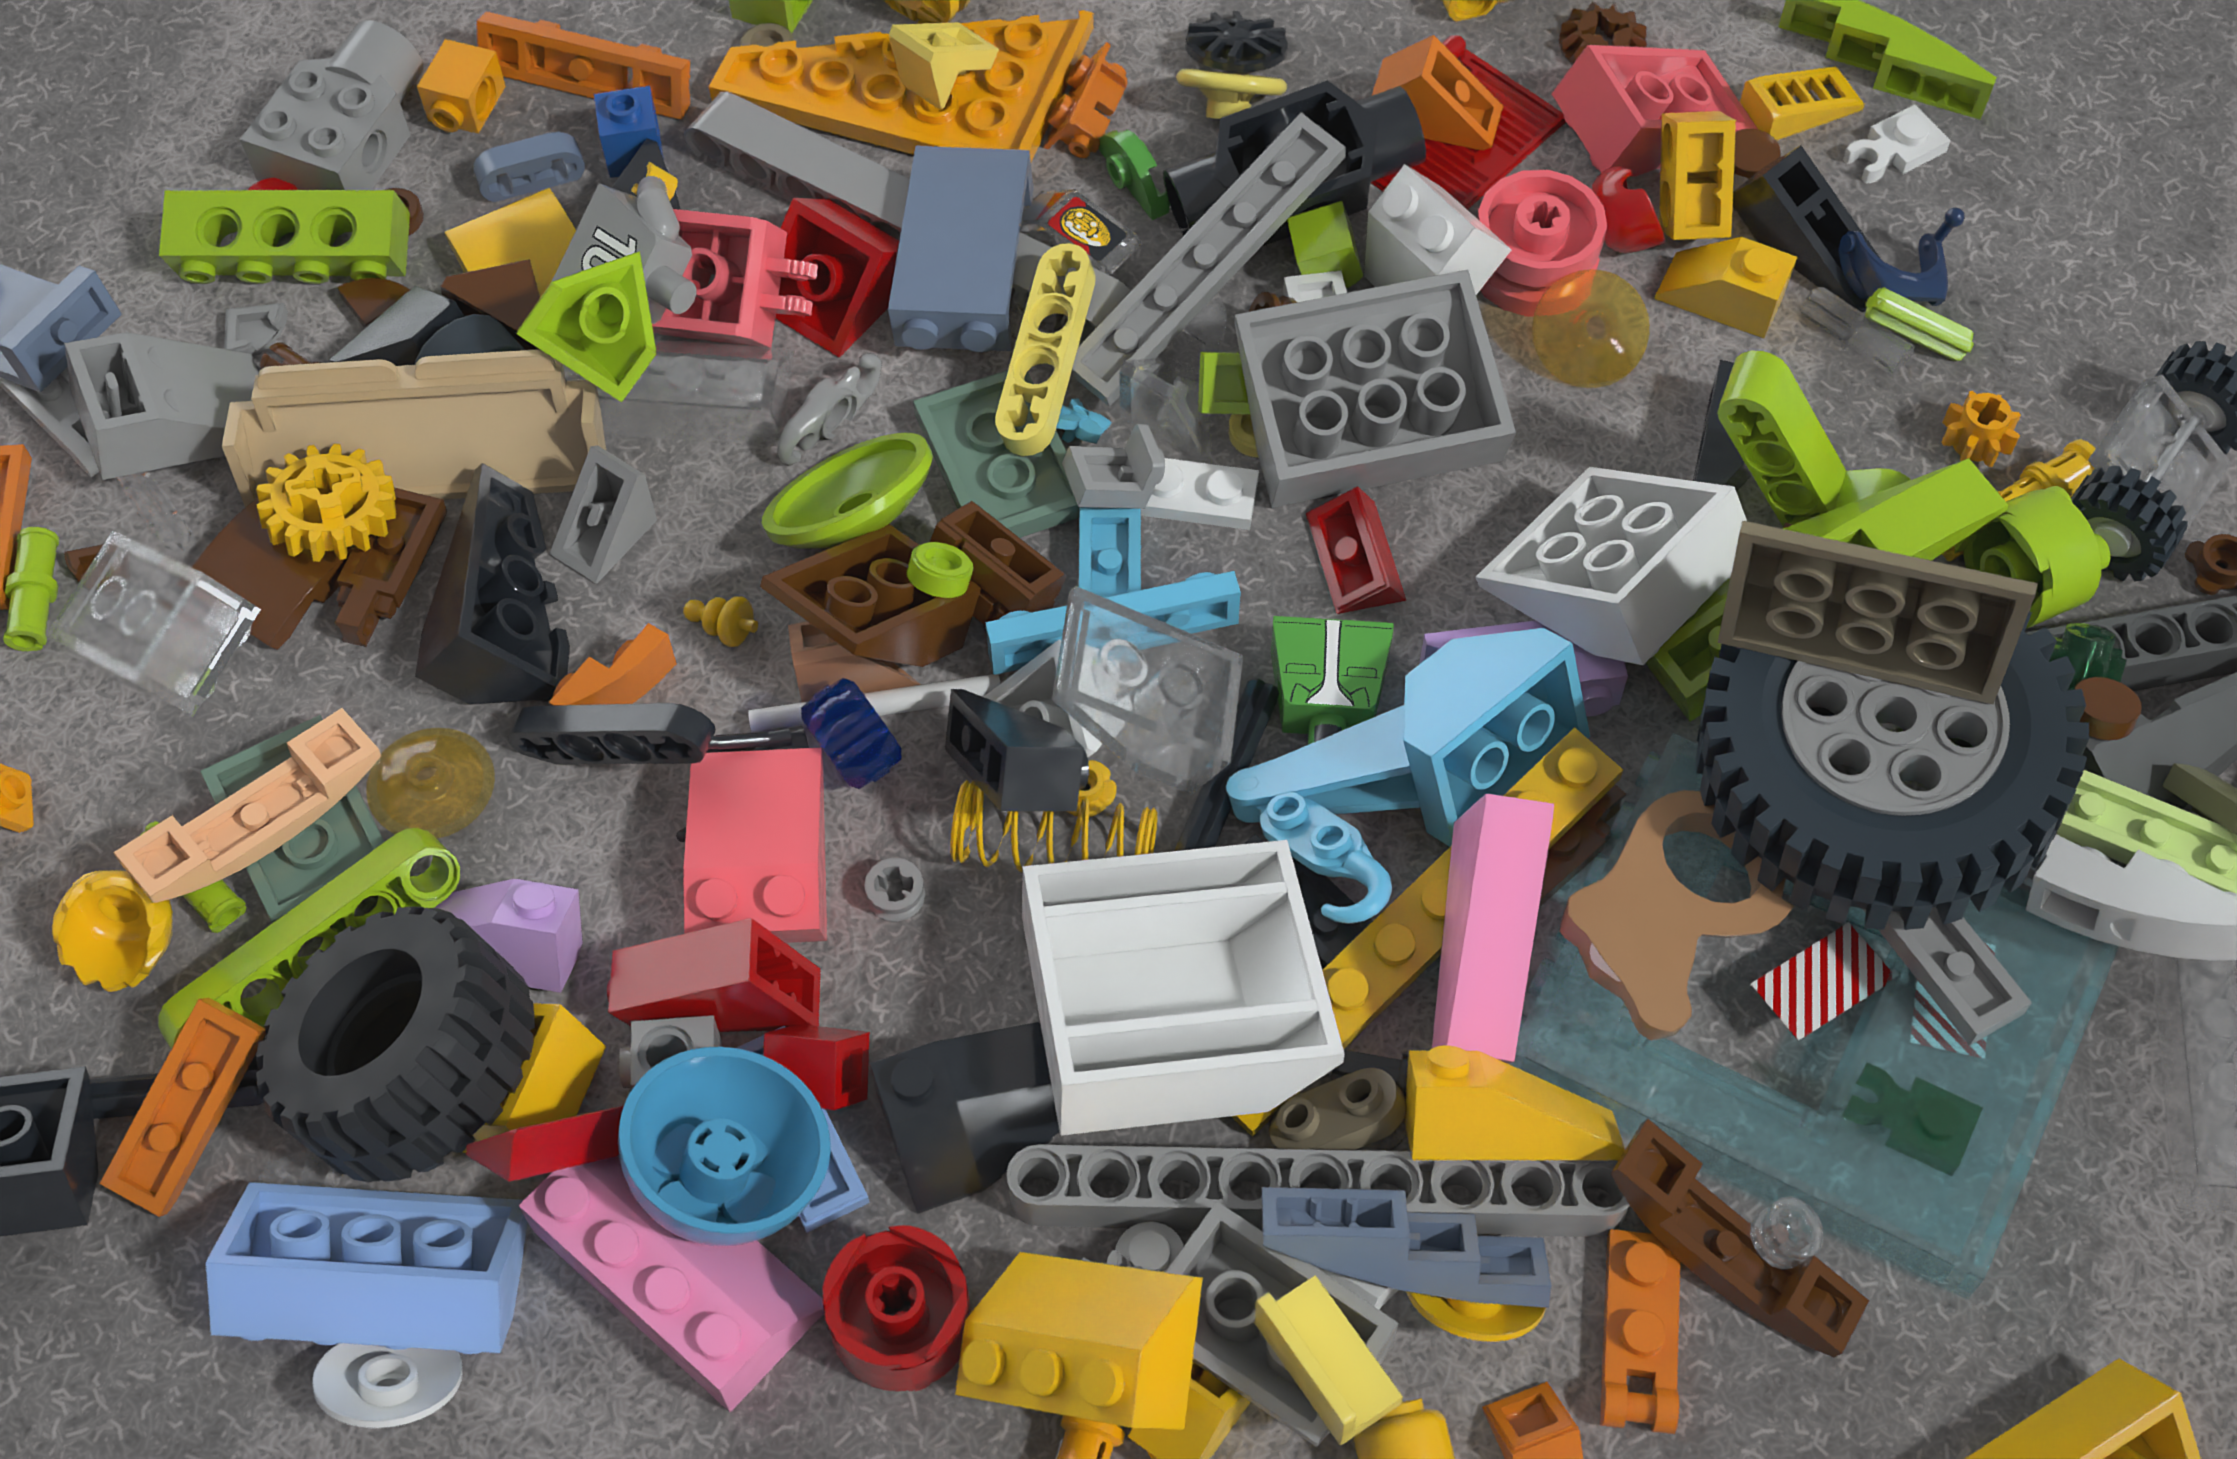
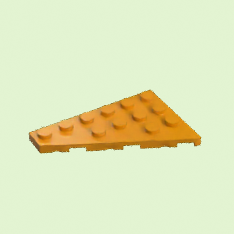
M1079 10L1078 19L1040 22L1039 15L1022 16L1012 21L994 19L960 23L999 50L991 69L969 70L964 75H957L943 109L936 108L902 84L889 34L881 32L834 36L835 44L797 48L796 40L777 42L771 46L747 45L730 47L709 85L711 101L720 92H729L795 124L914 154L915 146L1029 150L1030 161L1032 162L1049 126L1047 119L1058 100L1063 96L1068 85L1066 79L1075 63L1081 57L1094 29L1093 12Z

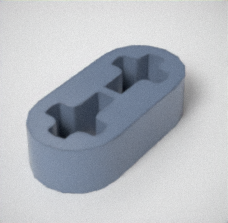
M563 132L546 133L493 147L480 154L474 162V174L479 190L483 197L491 202L578 180L585 170V163L577 141L573 136Z

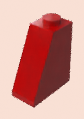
M749 918L613 950L611 978L607 984L608 1013L630 1027L631 1021L714 1016L719 1032L774 1031L782 1026L789 1027L797 1024L819 1026L821 968L754 919Z

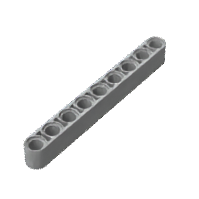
M720 92L684 131L685 142L694 155L700 157L701 154H705L718 161L715 164L716 166L743 179L749 176L764 183L761 188L789 202L793 198L829 199L900 241L909 178L729 92ZM1021 232L1019 234L1009 310L1024 316L1038 263L1042 255L1052 247ZM1068 268L1066 275L1068 272L1076 271V268ZM1093 268L1096 275L1095 287L1080 338L1083 341L1131 292L1122 282ZM1066 275L1057 276L1062 289L1061 294L1066 295L1063 288ZM1060 313L1051 314L1042 321L1046 322L1045 328L1057 332L1066 325L1068 317Z
M1034 1145L1017 1152L1009 1162L1006 1173L1010 1205L1017 1218L1026 1224L1039 1227L1130 1228L1142 1222H1158L1171 1229H1197L1213 1205L1218 1201L1263 1231L1262 1198L1254 1201L1242 1200L1234 1195L1231 1190L1234 1185L1243 1181H1252L1262 1187L1302 1188L1309 1183L1319 1182L1328 1185L1332 1189L1371 1190L1379 1184H1392L1401 1190H1405L1407 1213L1475 1214L1477 1235L1606 1236L1610 1229H1619L1630 1209L1629 1203L1610 1174L1618 1160H1412L1410 1151ZM1037 1177L1049 1178L1057 1185L1053 1192L1042 1197L1029 1196L1021 1189L1027 1181ZM1108 1178L1119 1180L1127 1188L1124 1193L1114 1198L1100 1197L1091 1190L1095 1183ZM1179 1179L1189 1182L1197 1191L1187 1199L1177 1200L1165 1195L1161 1188L1166 1183ZM1450 1185L1464 1186L1471 1191L1476 1201L1466 1205L1454 1204L1445 1197L1442 1189ZM1521 1186L1532 1187L1541 1193L1545 1203L1539 1206L1525 1205L1518 1201L1512 1190ZM1592 1187L1603 1189L1611 1195L1615 1205L1606 1208L1595 1206L1584 1196L1583 1190Z

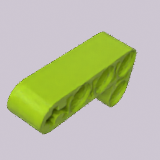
M1751 350L1741 353L1736 357L1717 414L1783 527L1785 523L1797 524L1911 480L1903 473L1892 469L1875 468L1846 471L1787 364L1776 355L1765 351Z

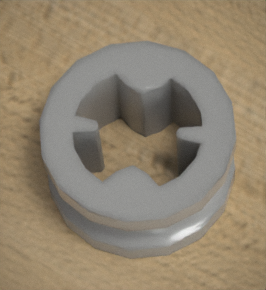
M889 858L878 862L866 875L864 885L869 908L877 917L885 921L900 922L914 916L924 904V882L921 871L914 863L903 858ZM899 878L904 888L913 889L911 892L902 891L903 900L889 901L887 893L878 891L879 887L885 890L888 889L887 880Z

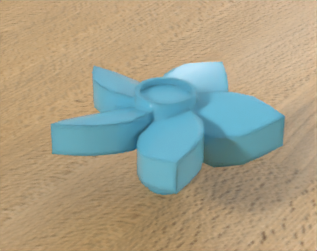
M1079 398L1071 399L1068 407L1062 405L1056 428L1065 429L1062 439L1066 442L1073 441L1076 436L1082 441L1097 444L1101 434L1112 422L1101 414L1088 411L1084 408Z

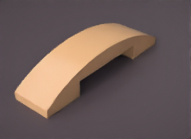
M341 708L288 741L287 746L291 757L187 824L181 826L172 815L116 850L114 854L120 864L153 903L194 892L253 864L314 823L340 801L368 773L381 757L379 748L345 710Z

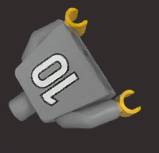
M649 162L646 166L648 169L646 177L639 184H634L631 192L635 193L637 197L606 185L598 184L552 281L640 251L651 321L655 324L661 320L666 308L675 314L687 311L695 300L697 289L693 282L682 276L692 257L691 246L679 236L680 225L670 203L677 188V178Z

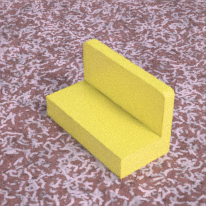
M1316 1275L1277 1301L1269 1292L1256 1300L1255 1325L1340 1446L1401 1405L1403 1396Z

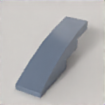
M1262 1187L1264 1247L1330 1272L1397 1290L1475 1303L1549 1308L1551 1280L1543 1237L1477 1236L1475 1214L1407 1213L1405 1190Z

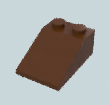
M890 524L764 575L760 584L763 590L853 655L924 667L963 648L981 587L971 580L967 591L963 595L954 598L936 597L917 589L907 577V568L912 551L919 544Z

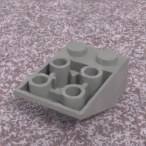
M129 332L64 343L71 395L102 480L225 456L222 442L230 402L252 401L255 375L259 373L252 354Z

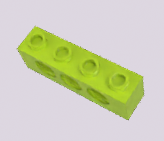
M165 190L159 256L181 279L199 284L214 282L215 275H236L242 281L256 284L269 283L272 281V276H293L299 281L312 284L325 283L329 281V276H350L354 280L364 278L386 279V276H405L410 212L394 190ZM238 232L236 238L230 244L220 247L222 240L227 235ZM295 232L289 243L276 247L277 242L283 235ZM346 232H352L350 239L345 244L333 247V243L338 236Z

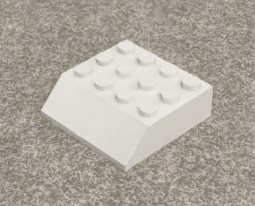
M1287 840L1023 866L1022 921L1060 1136L1269 1112L1343 1063V1046Z

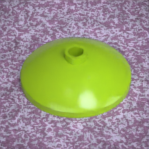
M915 433L884 435L851 446L811 467L781 490L767 506L762 517V526L773 542L797 549L832 548L866 533L879 530L895 520L908 507L928 476L933 458L932 451L926 439Z

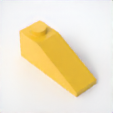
M1448 1045L1437 1046L1429 1051H1409L1405 1127L1412 1160H1619L1625 1151L1613 1111L1481 1051H1465L1462 1048Z

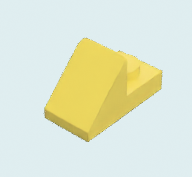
M958 22L892 25L888 35L902 84L938 109L945 107L958 74L964 75L969 70L991 69L999 50Z

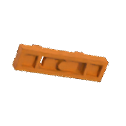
M487 11L476 20L478 47L496 51L503 77L589 98H594V94L650 86L656 114L680 120L683 119L690 106V60L662 54L661 48L645 44L633 47L560 29V24L545 20L533 23ZM628 67H631L632 80L628 83Z

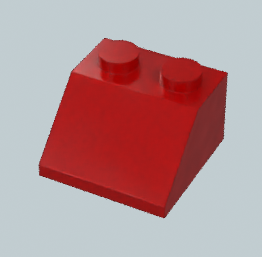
M793 198L781 225V229L787 232L784 259L814 263L818 266L816 279L799 281L781 277L779 296L795 295L804 297L806 300L813 302L811 316L776 313L775 318L837 357H841L888 309L899 240L829 199Z

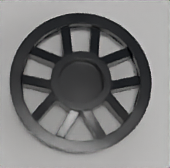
M1233 11L1232 18H1222L1217 12H1213L1210 14L1209 21L1189 23L1185 48L1192 59L1207 67L1229 72H1256L1280 64L1287 56L1288 41L1285 37V28H1274V20L1271 18L1255 21L1243 19L1240 11Z

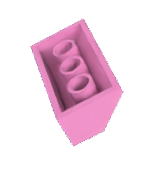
M620 1156L553 1171L518 1205L537 1236L729 1412L744 1399L824 1314L823 1298L758 1241L732 1246L706 1245L681 1238L659 1225L643 1210L630 1191L623 1175Z

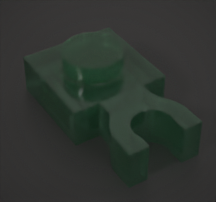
M1866 1062L1856 1084L1872 1090L1876 1094L1878 1102L1868 1103L1852 1095L1843 1111L1842 1117L1860 1125H1882L1891 1129L1885 1143L1886 1146L1952 1177L1960 1166L1983 1107L1918 1077L1914 1079L1907 1091L1899 1087L1885 1070Z

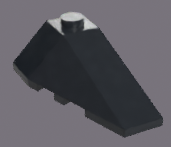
M1040 1022L939 1040L870 1063L876 1094L917 1214L983 1192L1002 1178V1174L1008 1170L1009 1162L1017 1152L1028 1146L1047 1145L1060 1132Z

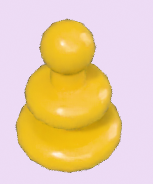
M734 596L728 601L722 597H715L708 601L706 605L700 600L693 599L688 601L683 608V614L687 620L691 622L701 620L704 631L710 636L718 635L720 641L727 647L739 646L749 632L755 633L758 629V622L754 620L753 607L750 601L743 596Z

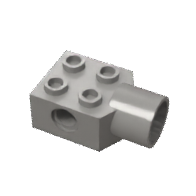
M365 20L359 22L332 58L299 60L240 138L257 181L275 177L294 184L298 190H372L411 136L400 103L423 73V61L415 47L393 28L380 22Z

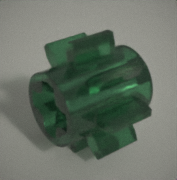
M2070 623L2066 625L2062 639L2054 637L2057 642L2049 662L2067 656L2075 670V675L2068 690H2075L2078 683L2093 677L2109 678L2121 683L2127 660L2121 657L2122 649L2113 648L2116 636L2113 633L2094 625Z

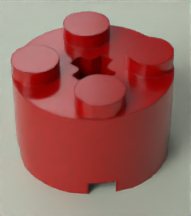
M889 1226L887 1231L878 1232L867 1237L866 1234H863L851 1240L836 1255L824 1279V1315L839 1359L856 1378L882 1390L920 1391L946 1375L960 1359L965 1320L972 1312L968 1286L963 1269L953 1250L942 1239L931 1232L914 1226ZM905 1301L910 1302L911 1309L909 1311H899L895 1316L886 1315L885 1309L887 1307L898 1310Z

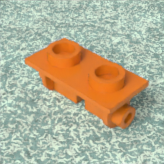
M1108 42L1091 58L1085 54L1082 55L1071 69L1066 83L1072 86L1068 95L1064 94L1058 100L1047 119V123L1052 125L1053 128L1044 145L1045 149L1049 150L1060 139L1069 145V151L1078 158H1087L1090 152L1095 153L1100 146L1099 138L1105 134L1111 120L1095 110L1094 107L1105 115L1111 116L1115 112L1128 85L1126 70L1117 63H1108L1104 60L1111 46Z

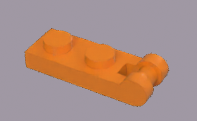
M1610 1229L1607 1235L1600 1425L1624 1428L1625 1422L1628 1421L1651 1424L1652 1432L1675 1434L1679 1418L1677 1381L1680 1261L1654 1234ZM1627 1376L1652 1378V1395L1628 1392Z

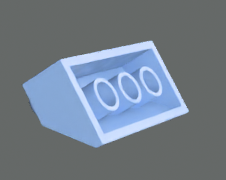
M249 1182L206 1261L211 1335L235 1336L251 1341L282 1339L312 1341L320 1345H334L338 1343L377 1345L395 1350L425 1348L456 1350L463 1354H477L481 1352L501 1353L514 1315L528 1223L518 1206L523 1200Z

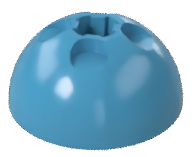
M730 1047L692 1049L671 1056L655 1065L636 1083L627 1097L622 1110L618 1131V1148L623 1175L630 1191L643 1210L654 1221L673 1234L689 1241L713 1246L751 1243L772 1235L790 1224L803 1212L818 1192L826 1176L831 1153L830 1134L825 1115L808 1087L795 1074L772 1059L751 1051Z

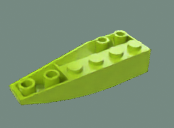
M1968 458L1783 529L1932 561L2007 511L2008 504ZM1730 578L1645 663L1690 722L1702 714L1710 670L1714 658H1719L1721 643H1718Z

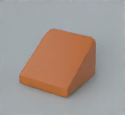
M1548 1382L1482 1407L1505 1459H1583L1579 1428Z

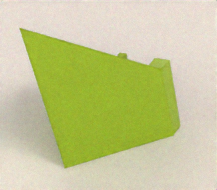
M640 251L552 281L517 330V335L620 402H623L656 356V345Z

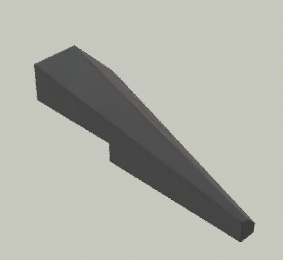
M2237 672L2175 698L2169 709L2152 720L2140 714L2133 731L2125 738L2101 740L2089 736V741L2082 756L2087 757L2084 770L2183 809L2189 803L2163 787L2174 763L2199 767L2219 776L2237 760Z

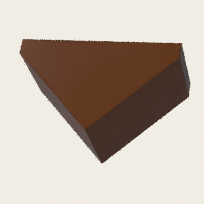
M530 259L446 276L440 286L441 294L444 297L455 300L464 316L472 314L489 315L500 322L525 350H540L517 335V330L540 299Z

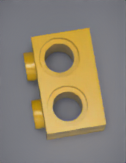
M1720 111L1662 113L1659 223L1663 232L1673 240L1731 237L1736 120Z

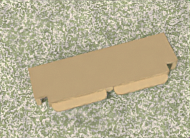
M542 350L427 356L419 359L416 365L395 366L393 363L381 359L268 366L261 369L258 375H255L252 401L230 402L222 442L224 454L245 507L258 498L257 485L268 484L265 472L268 467L284 470L286 468L284 455L290 453L299 460L307 457V446L314 445L318 449L319 454H328L334 443L340 444L342 455L349 456L358 448L365 451L366 463L378 459L383 462L384 473L392 477L394 488L443 500L466 498L475 469L481 463L531 490L533 494L574 491L590 447L598 445L606 450L597 386L588 380L566 381L564 365Z

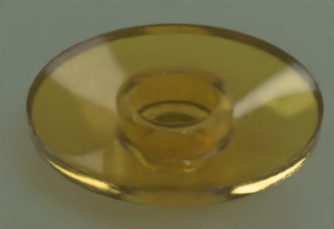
M1596 269L1571 273L1552 284L1541 297L1532 323L1534 347L1545 368L1562 382L1583 388L1608 386L1627 376L1643 357L1650 332L1647 309L1636 289L1618 275ZM1593 316L1599 317L1605 324V333L1600 339L1592 338L1587 332V323Z
M450 728L418 730L396 740L381 753V757L373 765L368 777V804L376 820L394 834L405 829L420 828L429 831L436 839L443 838L468 826L484 810L494 789V766L483 745L464 732ZM429 767L436 769V772L430 778L425 780L416 779L417 774L421 770Z

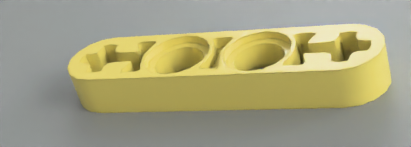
M1066 243L1054 246L1042 255L1037 266L995 418V425L1005 447L1016 455L1031 456L1043 451L1051 443L1056 431L1095 287L1096 275L1086 251L1079 245ZM1068 268H1076V271L1068 272L1066 275ZM1066 275L1063 286L1066 295L1061 294L1062 289L1057 276ZM1060 313L1068 317L1066 325L1057 332L1043 333L1038 330L1041 321L1051 314ZM1046 363L1054 367L1052 376L1040 384H1030L1024 381L1027 371L1035 365ZM1026 402L1031 403L1030 412L1036 424H1027L1023 432L1017 433L1014 426H1024L1029 412Z

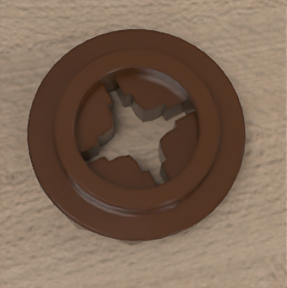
M1593 1L1586 11L1573 9L1568 20L1562 22L1559 35L1560 49L1571 64L1575 63L1587 45L1609 46L1608 42L1604 41L1601 35H1595L1596 26H1599L1600 30H1604L1606 36L1613 37L1611 46L1645 48L1647 46V26L1636 22L1635 11L1618 12L1615 2L1609 9H1601Z

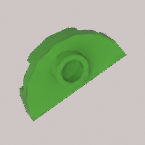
M1128 129L1122 132L1113 130L1101 136L1098 149L1106 159L1107 170L1115 186L1119 189L1127 187L1151 220L1168 214L1170 206L1167 192L1160 194L1154 185L1148 170L1157 165L1141 139Z

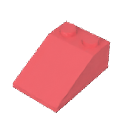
M1587 45L1552 92L1553 98L1564 113L1566 123L1576 132L1590 154L1592 164L1601 173L1606 169L1622 166L1623 169L1631 170V177H1636L1660 168L1662 113L1720 111L1736 120L1735 132L1742 129L1758 130L1705 50Z
M822 748L706 753L701 762L691 764L683 868L684 934L752 918L785 943L827 941Z

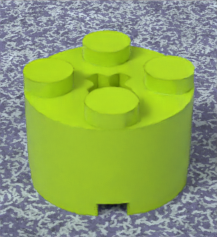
M2058 486L2030 491L2006 501L2008 504L2007 511L1955 545V553L1963 551L1965 567L1967 569L2037 583L2036 594L2029 610L2032 614L2026 629L2088 602L2099 586L2101 570L2108 567L2111 555L2106 541L2100 535L2093 532L2082 512L2072 503L2069 494Z

